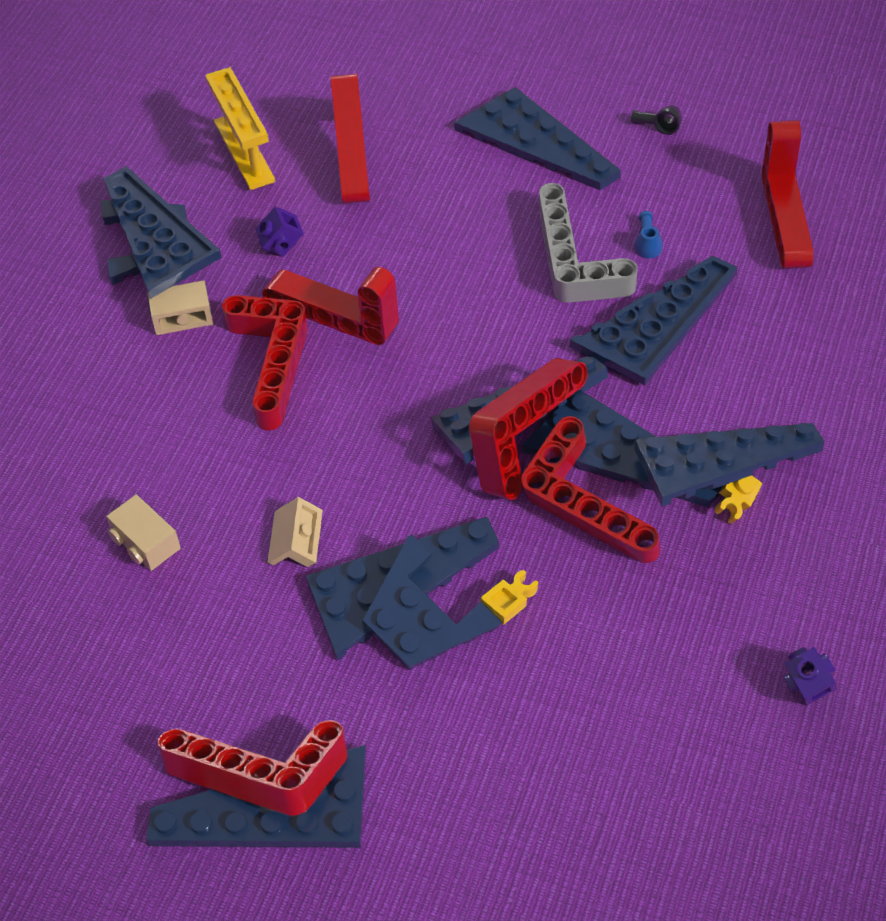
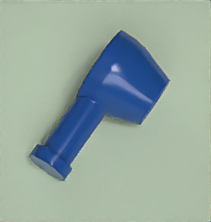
M643 211L639 214L642 230L635 240L634 249L639 256L651 259L662 253L663 241L658 229L652 226L653 214L650 211Z

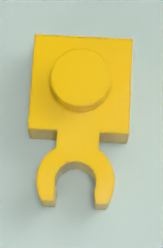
M749 476L723 485L719 493L725 499L716 505L715 513L719 514L725 508L729 509L731 517L728 522L730 524L734 523L742 516L743 511L751 507L763 483L753 476Z
M524 570L516 573L514 582L511 585L503 579L480 599V602L503 625L524 609L527 604V598L535 595L538 590L539 582L536 580L530 585L522 584L526 578Z

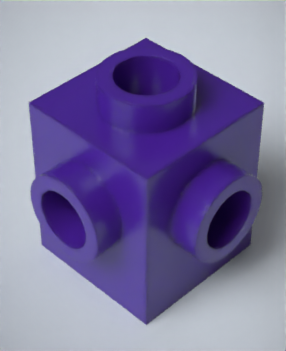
M276 206L255 228L260 246L269 253L273 252L281 256H285L304 234L297 216Z
M803 647L788 656L789 661L784 663L788 673L783 675V678L793 694L799 691L806 705L837 690L836 682L831 675L836 670L826 653L819 655L815 647L809 650ZM807 672H813L811 675H805Z

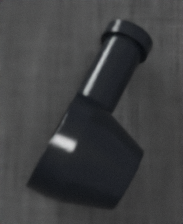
M675 105L664 107L657 114L639 112L638 110H633L631 114V123L654 124L655 128L665 135L676 133L682 120L681 111Z

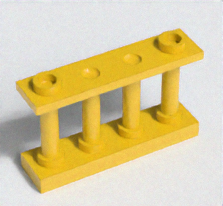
M231 67L206 74V83L224 115L214 119V124L249 189L253 190L274 183L275 177L258 145L269 142L268 133Z

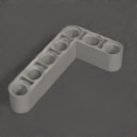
M556 183L543 185L539 191V215L555 298L561 302L570 303L620 298L634 294L636 291L638 266L633 260L622 258L578 263L564 189Z

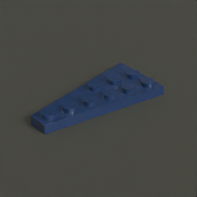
M516 87L454 122L455 130L460 133H464V131L475 134V139L482 142L487 139L498 144L499 149L533 163L540 161L547 164V169L556 172L559 169L571 174V179L597 190H602L615 182L621 175V170Z
M127 166L104 178L106 189L150 299L221 259L218 247Z
M712 255L687 270L686 275L674 282L670 280L663 284V288L654 294L650 292L615 312V317L603 324L599 322L591 327L590 332L581 337L576 335L571 338L570 348L588 357L594 356L605 366L645 386L737 275L738 267Z
M594 356L583 357L578 360V362H583L586 365L588 376L585 385L575 393H583L608 378L606 366ZM509 387L500 388L494 394L483 398L471 399L462 406L444 409L440 414L431 417L433 428L465 464L474 460V451L469 432L472 416L508 391ZM565 399L563 402L557 405V407H560L567 403V399Z
M585 392L572 394L567 399V403L560 406L521 445L522 453L532 455L533 452L537 453L562 418L576 417L582 422L586 436L585 449L574 463L579 470L620 482H625V480L640 483L641 488L651 491L653 489L634 447L635 439H646L656 436ZM570 433L567 434L564 438L571 439L576 437L578 434ZM554 457L549 461L558 462L561 458ZM722 486L715 489L707 487L698 489L694 496L686 499L682 495L675 498L709 508L721 495L719 492Z
M799 423L786 426H769L753 429L741 428L732 431H711L700 434H680L678 436L635 439L634 450L661 507L671 504L672 498L682 495L686 499L694 496L698 489L704 487L715 489L752 476L755 469L763 467L769 470L775 468L778 461L784 459L795 461L821 452L824 440L813 423Z
M488 517L417 539L432 556L410 579L429 597L431 591L440 585L444 587L450 583L452 577L464 568L470 569L499 548V540ZM404 544L306 576L309 589L337 661L347 655L346 651L359 642L362 644L371 638V633L362 625V620Z
M366 745L347 750L348 757L310 808L300 815H286L212 789L151 807L146 838L148 846L361 848Z

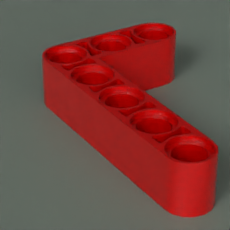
M358 74L330 76L343 204L370 201Z
M799 120L769 122L762 165L763 188L782 269L812 267L814 260L813 245L795 175L801 143V125Z
M379 266L374 267L360 285L357 292L358 296L283 269L277 271L262 291L264 298L298 301L305 307L306 319L375 345H383L399 323L395 278L390 271Z
M242 295L230 296L222 303L227 329L235 334L271 337L254 394L253 408L258 427L267 431L277 429L281 426L285 416L308 331L305 307L302 303L294 300Z
M554 358L472 416L469 432L480 486L485 494L510 500L516 499L522 490V475L514 436L585 385L588 370L583 362Z
M572 416L562 418L522 474L521 482L527 499L531 503L639 562L651 563L655 561L660 555L661 546L659 534L653 526L564 479L585 449L586 436L583 424L578 418ZM570 433L578 434L576 437L571 439L564 438L567 434ZM551 458H561L556 463H548ZM536 482L544 483L539 488H531ZM560 497H571L570 500L565 503L557 502V500ZM594 510L598 512L591 518L583 516L588 511ZM616 525L625 527L623 531L618 533L610 531ZM643 540H650L653 542V544L647 548H642L638 546V544Z
M333 720L318 723L285 763L182 729H170L158 738V748L166 773L291 816L300 815L310 808L348 757L343 726Z

